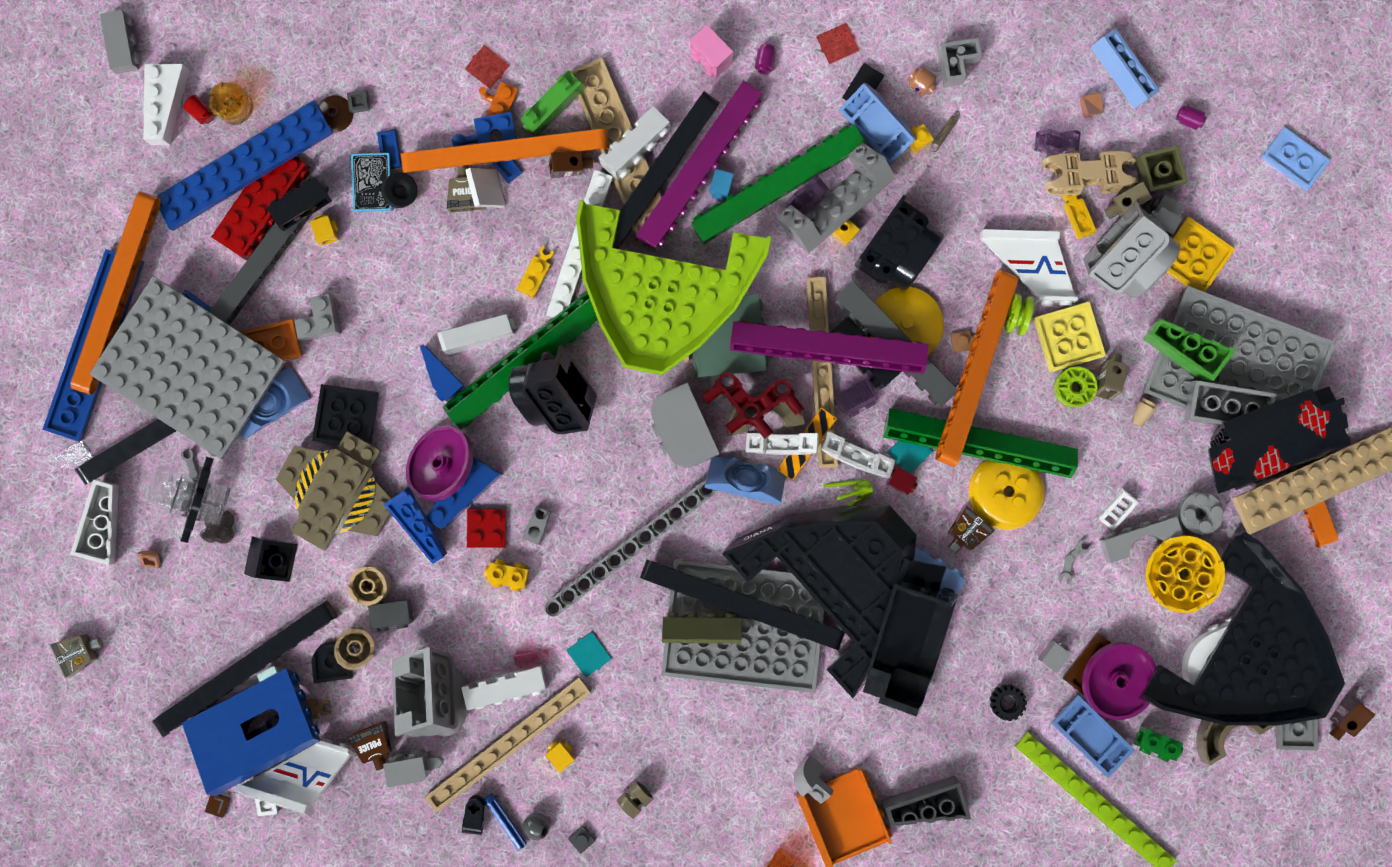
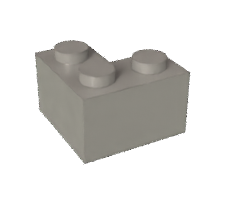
M979 38L941 43L937 52L943 87L963 84L966 79L964 65L977 64L982 57Z
M1164 194L1153 201L1151 214L1164 226L1167 234L1172 236L1182 219L1179 215L1185 205Z
M330 294L310 297L313 317L294 320L297 338L302 341L341 334L335 299Z

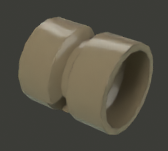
M635 781L628 788V793L624 792L617 799L618 805L633 819L642 811V806L646 807L654 799L651 793L638 781Z

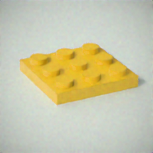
M1188 216L1172 237L1179 243L1180 252L1176 261L1166 273L1185 286L1206 292L1235 251V248Z

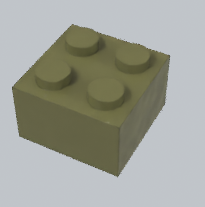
M1178 145L1141 154L1135 159L1140 183L1144 182L1150 195L1179 188L1188 182Z

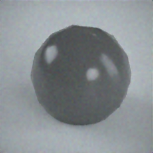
M542 813L528 815L523 823L525 836L535 841L545 838L550 829L549 820Z

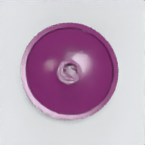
M440 426L428 431L417 441L406 465L407 483L415 495L427 501H441L460 489L466 481L473 463V447L468 436L455 427Z
M1115 642L1102 647L1089 659L1083 672L1082 689L1087 703L1100 715L1113 720H1125L1140 714L1149 706V703L1139 699V696L1156 669L1155 662L1145 650L1131 643Z

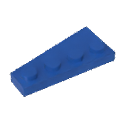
M407 487L384 504L432 564L447 554L410 487Z

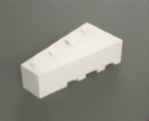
M145 64L143 140L151 145L171 144L177 122L176 118L181 107L187 77H189L190 70L183 64Z
M652 107L635 123L636 128L634 130L632 128L628 129L623 134L621 142L615 141L610 146L608 154L603 152L599 156L601 166L617 181L621 178L625 179L630 173L629 169L634 164L637 166L643 160V155L655 148L657 145L656 141L660 137L664 138L670 132V122L656 108Z
M101 479L93 480L70 555L106 565L115 564L119 484Z
M538 665L469 682L462 686L461 689L466 710L475 708L478 710L486 708L487 705L493 703L495 705L503 704L506 700L512 698L513 700L523 699L525 695L532 693V696L543 694V690L547 688L543 666Z

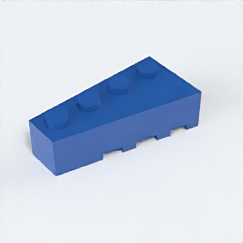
M473 456L472 468L464 484L450 497L436 501L427 515V519L438 528L446 529L502 474Z

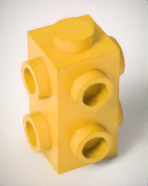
M496 559L495 562H490V565L486 566L484 577H487L486 582H491L493 587L502 588V585L510 586V590L521 592V588L525 589L527 587L530 569H527L525 564L515 563L514 566L507 565L505 560Z

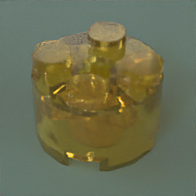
M220 82L210 91L209 108L227 124H241L252 114V98L235 82Z

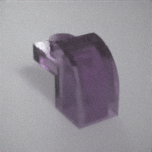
M1052 129L1036 132L1034 151L1051 155L1079 151L1081 132L1073 130L1060 133Z
M816 175L802 189L794 193L785 205L787 207L792 205L804 214L824 197L829 188Z

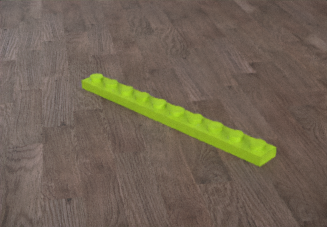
M1026 732L1017 742L1015 747L1150 864L1154 867H1172L1177 860L1031 734Z

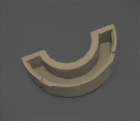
M765 391L750 394L749 397L757 398ZM785 402L780 403L770 411L781 419L784 428L805 425L802 413L800 412L795 416ZM735 408L731 413L729 422L738 416V411ZM754 408L746 410V415L750 418L757 414ZM744 425L732 435L747 433L748 425Z
M1202 720L1196 736L1199 757L1202 762L1211 766L1227 756L1224 749V740L1227 734L1235 727L1247 726L1251 732L1261 735L1274 726L1221 725Z

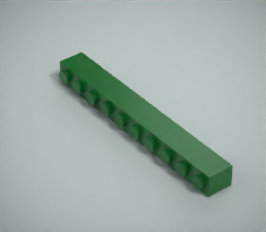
M855 124L851 127L847 125L839 130L838 135L834 137L830 135L825 138L823 144L818 147L816 145L811 146L803 156L799 154L790 160L791 163L786 166L784 164L778 166L771 175L765 174L761 176L756 184L746 185L741 189V193L737 195L735 193L731 194L725 199L726 202L721 205L719 203L713 205L706 214L700 213L693 218L694 221L691 222V226L704 245L849 158V154L861 143L866 144Z
M585 292L442 406L446 414L460 430L470 425L473 419L485 413L488 407L500 401L503 395L509 391V375L514 367L538 362L544 352L557 355L559 345L565 347L568 343L574 342L582 332L592 327V324L598 319L588 292Z
M889 408L885 419L883 438L938 449L946 420ZM975 426L970 427L962 455L1015 465L1067 478H1072L1078 468V449Z

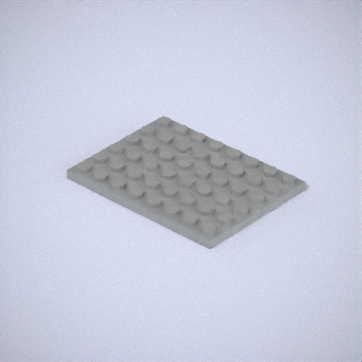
M152 276L93 367L90 375L218 458L223 459L286 361L157 277Z
M1186 286L1171 322L1188 332L1202 335L1201 337L1211 341L1214 340L1225 347L1236 349L1216 379L1210 383L1275 393V402L1309 389H1313L1314 392L1317 391L1336 345L1334 341L1190 286ZM1159 351L1142 393L1186 410L1190 383L1201 380Z
M674 560L673 569L823 623V607L790 572L762 569L747 582L734 566ZM673 590L670 592L668 613H679V616H686V613H698V616H706V613H717V617H725V613H734ZM737 614V617H741V644L665 643L661 676L811 693L816 691L820 644Z

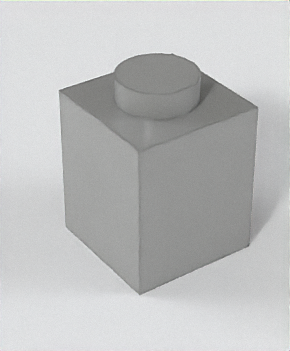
M1051 641L1038 660L1052 671L1058 673L1071 654L1066 651L1068 647L1062 642L1058 641L1056 643Z

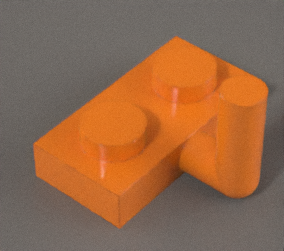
M500 82L494 96L489 94L485 87H480L479 93L482 99L491 102L486 116L510 112L519 89Z

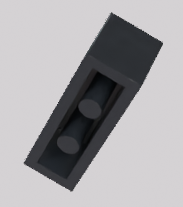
M315 177L304 181L303 185L299 188L289 190L283 198L273 200L270 206L266 208L278 227L285 231L329 204L332 200L320 181Z

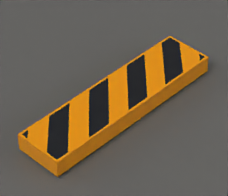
M821 407L803 433H818L819 446L826 433L830 431L838 418ZM813 454L787 455L777 470L794 481Z

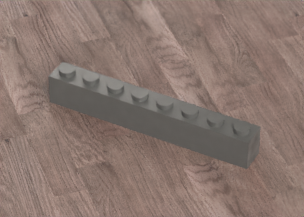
M852 278L835 293L837 298L835 302L842 309L846 307L850 311L848 314L855 323L859 321L863 325L861 329L869 337L873 335L874 337H882L886 340L900 339L904 342H912ZM927 358V367L924 374L904 372L906 376L914 377L916 380L915 385L921 391L925 389L930 394L927 397L935 405L939 403L943 406L956 394L957 387L929 358Z

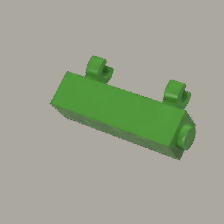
M568 70L557 79V82L531 108L524 112L521 118L524 123L523 128L529 134L533 132L538 136L586 87Z

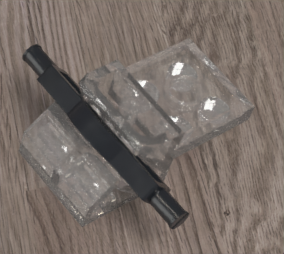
M206 456L199 478L190 477L162 467H157L146 504L187 517L180 540L182 542L188 543L196 520L214 525H220L231 488L208 481L214 458Z

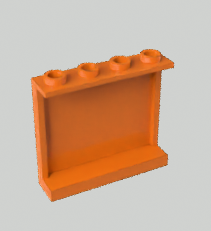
M860 767L825 781L824 783L834 791L821 804L809 793L801 796L800 793L796 794L825 867H834L833 865L886 842L889 845L892 844L890 837L893 834L889 825L885 826L882 819L885 818L881 807L877 808L875 801L878 798L874 789L870 790L867 783L870 782L867 772H862Z

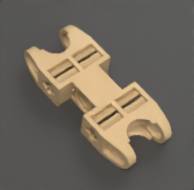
M1105 151L1099 153L1097 161H1081L1080 153H1061L1043 159L1042 168L1056 173L1058 178L1055 181L1046 183L1045 191L1048 194L1060 196L1080 195L1084 186L1100 185L1101 194L1125 192L1139 184L1138 178L1127 175L1122 170L1125 166L1135 163V155L1123 151Z

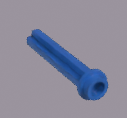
M491 793L483 799L485 802L484 806L490 809L516 849H522L526 846L527 842L496 799L497 795L494 796Z

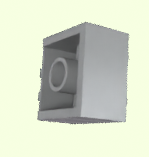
M423 748L413 750L408 755H405L404 752L393 754L383 764L387 788L422 782L432 770L440 768L444 764V758L441 755L430 756V752H424Z

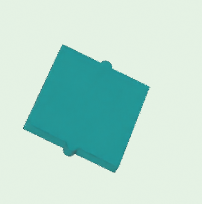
M898 441L887 453L896 461V465H900L904 471L911 474L933 451L929 447Z
M593 632L582 639H578L576 644L566 650L585 677H588L596 670H600L601 666L611 660V657Z

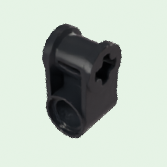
M479 795L470 797L465 806L462 833L482 835L485 802ZM473 803H476L477 810L474 809Z

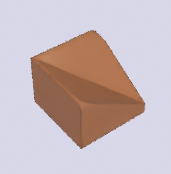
M1101 92L1083 96L1079 100L1085 118L1103 113Z

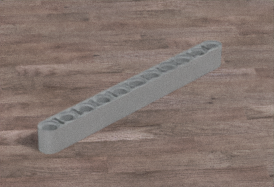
M706 481L700 483L545 604L546 614L551 617L561 614L715 494L716 490L712 489L711 494L704 495L701 488L706 484ZM689 496L697 498V504L694 507H689L686 504V499ZM675 507L680 508L682 511V515L678 519L671 516V510ZM659 519H663L667 523L664 530L656 528V522ZM648 531L651 534L649 542L641 540L642 532ZM628 543H633L636 546V551L633 554H629L625 550ZM612 555L620 557L621 562L619 565L611 564L610 558ZM597 567L605 569L603 577L596 576L595 569ZM581 579L589 580L590 586L588 589L581 588ZM567 590L574 593L575 597L572 601L565 599L564 594ZM555 602L559 605L557 613L550 611V603Z

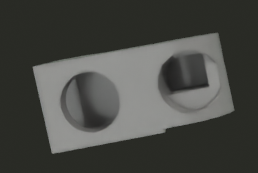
M536 506L522 537L523 540L540 546L551 511Z

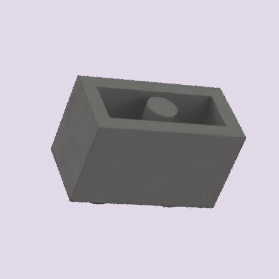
M410 599L368 606L371 629L377 628L378 632L389 630V626H396L397 629L407 628L408 624L413 623Z

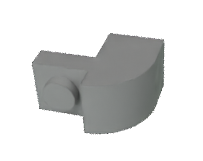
M811 755L806 757L797 767L794 773V784L801 796L809 793L821 804L832 795L834 790L819 778L825 767Z

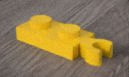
M1077 195L1062 196V199L1067 202L1063 207L1077 240L1095 235L1097 230L1083 198L1077 200Z
M541 246L539 258L533 256L516 289L533 299L551 267L547 260L554 256L553 250H551L549 255L543 254L545 246Z

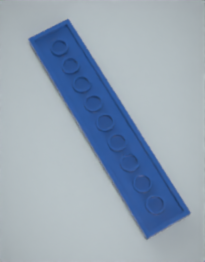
M315 100L311 101L157 195L161 199L159 210L168 228L172 231L178 229L334 134L318 103Z
M105 249L42 429L78 442L83 440L102 382L99 381L96 391L89 395L72 389L71 380L116 252ZM142 260L138 268L133 286L131 288L118 329L125 319L129 304L131 302L137 281L139 279L144 264V261Z

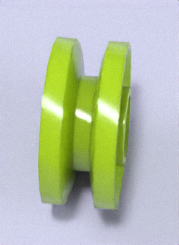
M1014 294L1005 321L1004 331L1006 333H1012L1015 326H1017V335H1025L1033 313V297H1026L1022 304L1021 294Z
M1080 366L1071 367L1061 372L1054 383V393L1058 401L1070 408H1077L1090 403L1098 390L1094 374ZM1073 382L1079 385L1078 392L1072 390Z

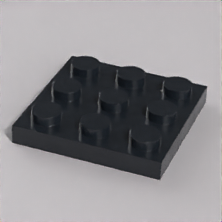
M321 384L312 441L339 445L345 433L349 431L371 444L379 392Z

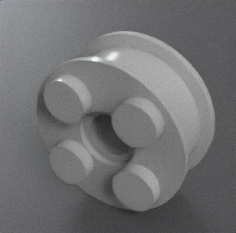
M1197 492L1184 496L1178 502L1175 516L1178 517L1181 529L1193 535H1206L1214 532L1221 525L1223 508L1219 500L1213 495ZM1197 509L1202 511L1200 519L1196 516Z

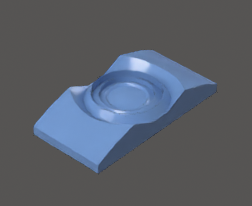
M863 83L839 109L852 125L855 124L860 134L876 152L885 157L889 166L916 140L915 135L906 122L896 115L885 99L867 83Z
M291 367L278 373L241 430L240 434L243 439H247L311 399Z
M714 457L710 462L705 488L781 505L786 476L767 464L752 465L744 463L736 457Z
M1079 695L1051 722L1066 739L1108 778L1135 751Z

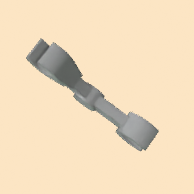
M189 449L191 453L190 458H186L184 451L181 452V458L187 462L189 479L180 494L181 497H184L185 491L189 490V499H192L199 472L194 461L195 452Z
M1086 539L1080 540L1075 549L1065 556L1063 571L1058 576L1060 583L1064 575L1068 577V585L1072 582L1070 571L1074 559L1090 551L1092 547L1089 545L1086 549L1082 548L1081 545Z

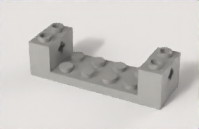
M861 143L849 154L856 171L806 215H803L790 205L777 216L778 221L789 238L808 253L814 250L895 179L885 157L866 144Z

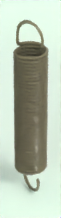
M952 115L933 141V145L935 143L939 147L957 123V117Z

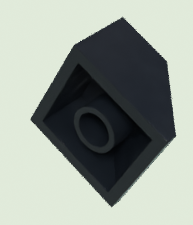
M252 536L244 574L253 578L290 582L298 544Z

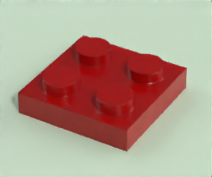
M467 509V548H506V509Z

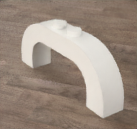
M1233 616L1224 620L1225 623L1220 626L1215 624L1208 627L1207 632L1191 642L1182 661L1184 680L1192 685L1195 683L1206 664L1208 656L1213 652Z

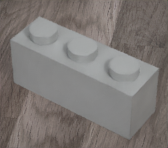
M123 10L100 14L109 69L116 74L139 70L140 57L135 52L134 45H137V40L131 30V27L134 26L132 17Z

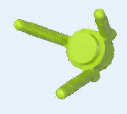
M861 478L853 481L826 483L823 485L824 487L856 485L854 486V491L837 497V500L853 495L859 497L846 506H854L862 500L868 499V495L873 494V489L868 479L863 481Z

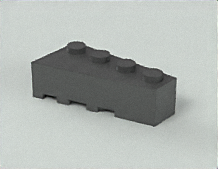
M955 775L881 800L891 826L917 824V822L933 823L939 820L971 819L961 784Z

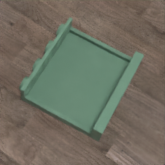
M759 294L745 295L736 311L699 349L693 352L695 378L718 376L724 372L740 374L767 371V356L730 351L733 321H746L751 324L764 323L760 310H762V300L759 299Z

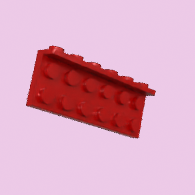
M294 157L245 187L211 237L241 258L248 260L259 242L266 236L270 226L272 227L275 224L266 207L270 206L273 200L286 196L289 190L299 188L298 185L302 179L305 180L309 176L310 166L299 158Z

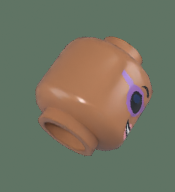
M925 67L916 68L908 79L909 88L920 96H924L926 93L930 95L937 86L934 84L936 76Z

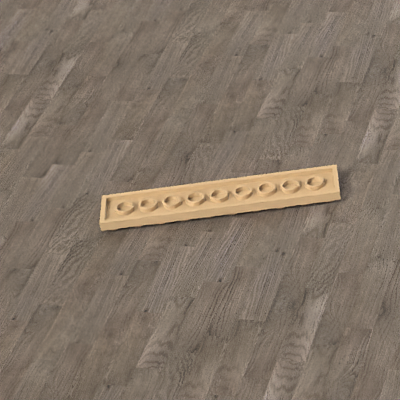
M603 58L570 70L586 87L578 95V99L591 130L607 128L609 147L615 141L621 142L623 134L632 126ZM610 148L600 149L601 153L608 154ZM645 157L637 166L634 164L629 169L630 173L625 179L621 178L617 181L613 177V182L623 205L649 170ZM660 192L657 193L633 227L635 234L638 233L662 198Z
M1392 426L1233 497V502L1247 534H1253L1392 470Z

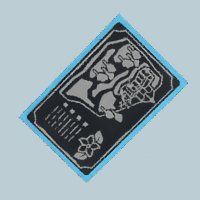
M390 153L351 154L353 212L392 211V206L385 202L381 193L384 180L391 175Z

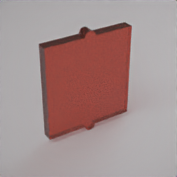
M846 23L816 36L822 48L821 52L825 54L829 65L859 51L854 40L855 36L851 34Z
M483 45L479 52L472 56L473 59L466 66L465 70L491 89L499 79H502L503 73L510 65Z

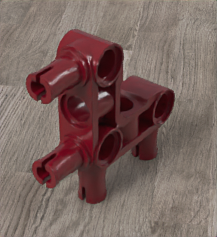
M724 372L715 380L711 388L701 394L707 404L720 394L725 395L738 411V416L725 425L731 435L744 425H750L752 427L755 426L762 437L766 439L773 434V431L763 418L776 406L785 402L795 416L805 409L795 397L796 393L791 387L790 382L785 379L772 383L764 393L757 398H753L752 396L749 397L743 389L742 383L734 374ZM730 377L733 380V384L726 387L722 384L723 379ZM778 385H786L788 391L784 394L777 391ZM754 408L757 414L755 417L750 418L746 415V410Z

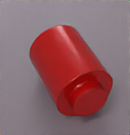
M192 95L185 101L183 109L200 124H209L214 119V110L197 95Z

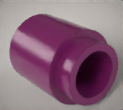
M770 44L760 45L755 62V69L760 74H769V72L773 71L776 57L774 46Z
M1182 105L1175 120H1178L1182 125L1197 130L1198 127H1203L1207 117L1204 116L1205 112L1189 105Z

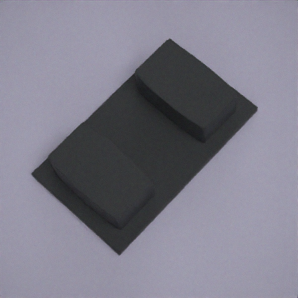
M863 63L842 98L847 101L863 83H867L876 90L885 75Z

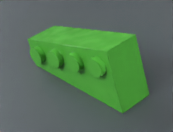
M1162 319L1155 322L1143 337V340L1199 380L1209 383L1216 379L1236 351L1234 348L1225 347L1219 342L1201 337L1202 335L1188 332L1184 328Z

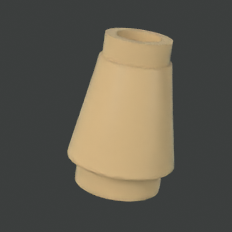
M1142 398L1141 402L1138 401L1131 423L1142 428L1156 411V404Z

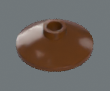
M332 95L324 98L318 104L334 133L345 130L351 124L353 113L349 112L348 100ZM335 109L336 113L334 115H330V111Z

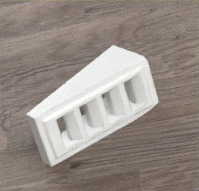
M1121 488L1098 519L1115 531L1139 501L1125 489ZM1125 497L1130 503L1126 504L1122 498ZM1120 503L1122 506L1125 507L1124 511L1116 505ZM1115 509L1121 515L1118 517L1111 511ZM1110 515L1116 520L1115 523H1109L1111 521L1106 517Z

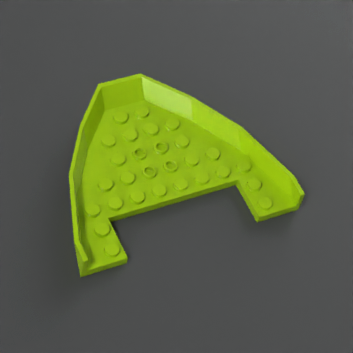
M580 200L576 224L583 281L600 327L621 364L627 369L663 376L699 349L736 311L767 258L772 243L771 236L763 238L733 232L726 270L615 249L613 247L621 211L586 204L584 200Z

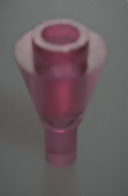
M548 649L537 652L516 650L517 654L513 655L515 666H519L522 669L538 659L549 657L550 655Z

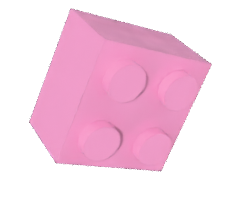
M707 24L690 40V56L696 63L700 61L705 66L703 69L709 76L713 75L717 78L733 63V51Z

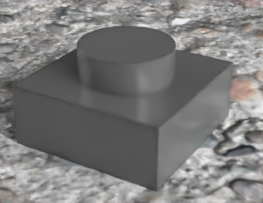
M366 90L347 93L350 113L370 111Z
M584 825L568 838L580 854L596 841Z

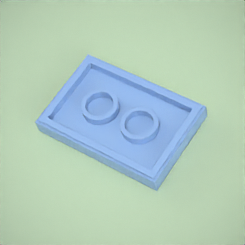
M1286 127L1281 129L1261 156L1262 159L1306 191L1311 188L1331 161Z

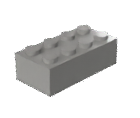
M1196 380L1190 383L1184 420L1220 426L1222 422L1275 403L1276 394Z

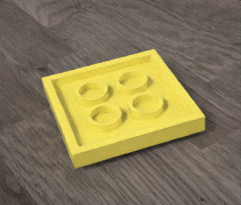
M1090 302L1033 318L1049 373L1106 357Z

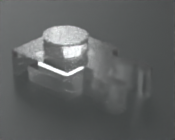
M84 439L65 448V452L58 454L55 459L63 458L65 463L61 468H66L71 462L77 465L90 459L94 454Z

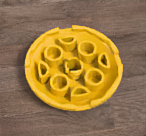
M984 460L975 469L970 479L969 500L975 513L990 526L1003 530L1018 529L1033 521L1041 511L1045 500V484L1039 471ZM1007 486L1012 488L1013 493L1010 497L1004 494V489Z
M1176 536L1165 540L1153 550L1146 564L1145 580L1150 594L1160 605L1174 612L1192 613L1199 611V609L1204 608L1208 604L1210 605L1219 596L1224 586L1225 567L1217 550L1208 542L1193 536ZM1187 569V575L1180 578L1179 572Z

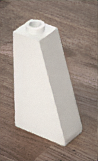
M505 314L437 334L443 352L452 355L514 335L513 329H516L513 318L509 319V316Z

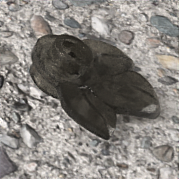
M226 510L220 516L215 512H208L204 520L207 528L200 532L201 538L209 543L217 541L218 543L226 544L230 542L234 537L232 530L234 517L232 513Z

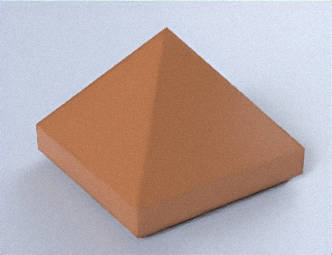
M155 550L140 551L138 553L142 566L161 568L160 558Z

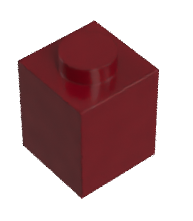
M899 467L893 469L890 478L886 482L887 485L905 495H908L910 492L913 493L918 485L916 483L917 477Z

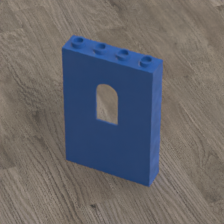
M284 669L182 723L207 795L217 796L321 741L319 738L320 730L312 720L313 712L306 704L305 700L307 697L299 686L300 679L296 672ZM269 709L276 710L279 714V721L276 726L247 741L241 724Z

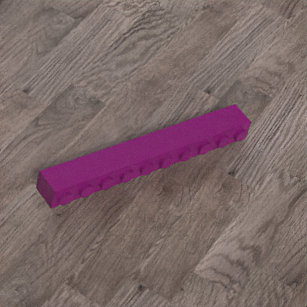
M743 80L636 234V239L654 251L657 247L661 248L667 240L665 236L668 231L673 232L678 224L675 222L679 216L683 217L688 210L686 206L688 202H693L699 194L698 188L700 185L704 187L710 178L707 175L711 170L715 171L718 167L720 156L727 154L731 147L729 146L731 140L736 141L741 133L739 129L742 125L746 126L752 117L749 114L753 109L756 111L761 105L762 101L760 98L762 93Z
M733 321L730 351L920 374H924L928 358V344L918 341L886 340L882 337L845 335L841 332L827 333L823 330L810 331L804 328H787L782 325L751 324L746 321Z

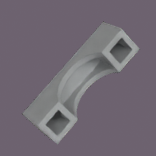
M1170 514L1158 517L1159 521L1153 523L1151 520L1140 523L1141 527L1135 529L1133 526L1123 528V533L1117 535L1115 532L1103 535L1104 539L1099 540L1106 562L1112 563L1130 557L1133 543L1142 536H1152L1160 544L1167 539L1184 536L1178 517H1170Z

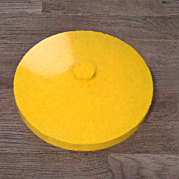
M898 287L885 292L875 301L912 342L918 341L928 344V355L935 350L943 335L944 320L939 305L929 294L913 287H909L906 291Z

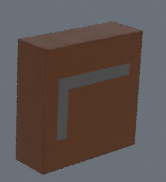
M220 794L217 796L210 795L205 812L224 818L231 798Z

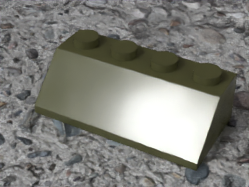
M671 612L667 613V616H663L662 643L741 644V617H737V613H725V617H717V613H706V616H698V613H686V616H679V613Z

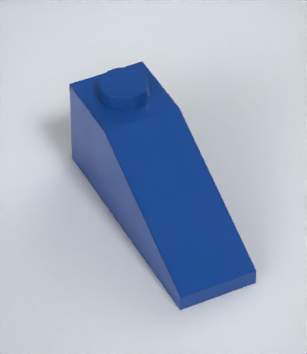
M422 344L420 349L432 387L437 391L435 395L440 401L443 402L445 400L449 402L465 386Z

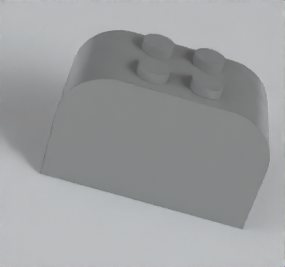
M688 383L665 392L654 400L651 407V416L654 424L651 425L656 437L660 436L662 442L659 444L663 453H668L670 459L676 465L683 468H691L719 455V451Z

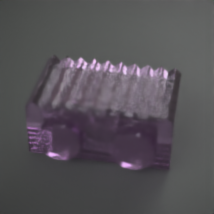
M868 378L834 396V401L843 417L849 416V418L860 413L858 410L864 406L867 410L876 405L875 401L879 399Z

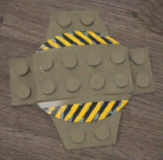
M349 431L345 433L338 448L320 451L294 446L276 478V481L296 501L299 518L291 532L324 551L335 534L345 531L378 536L391 514L384 504L393 498L375 480L373 465L382 450Z

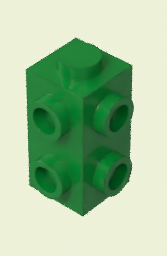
M1140 726L1134 742L1135 745L1140 747L1139 751L1148 755L1154 752L1158 754L1157 758L1169 762L1171 759L1177 762V759L1183 753L1182 742Z

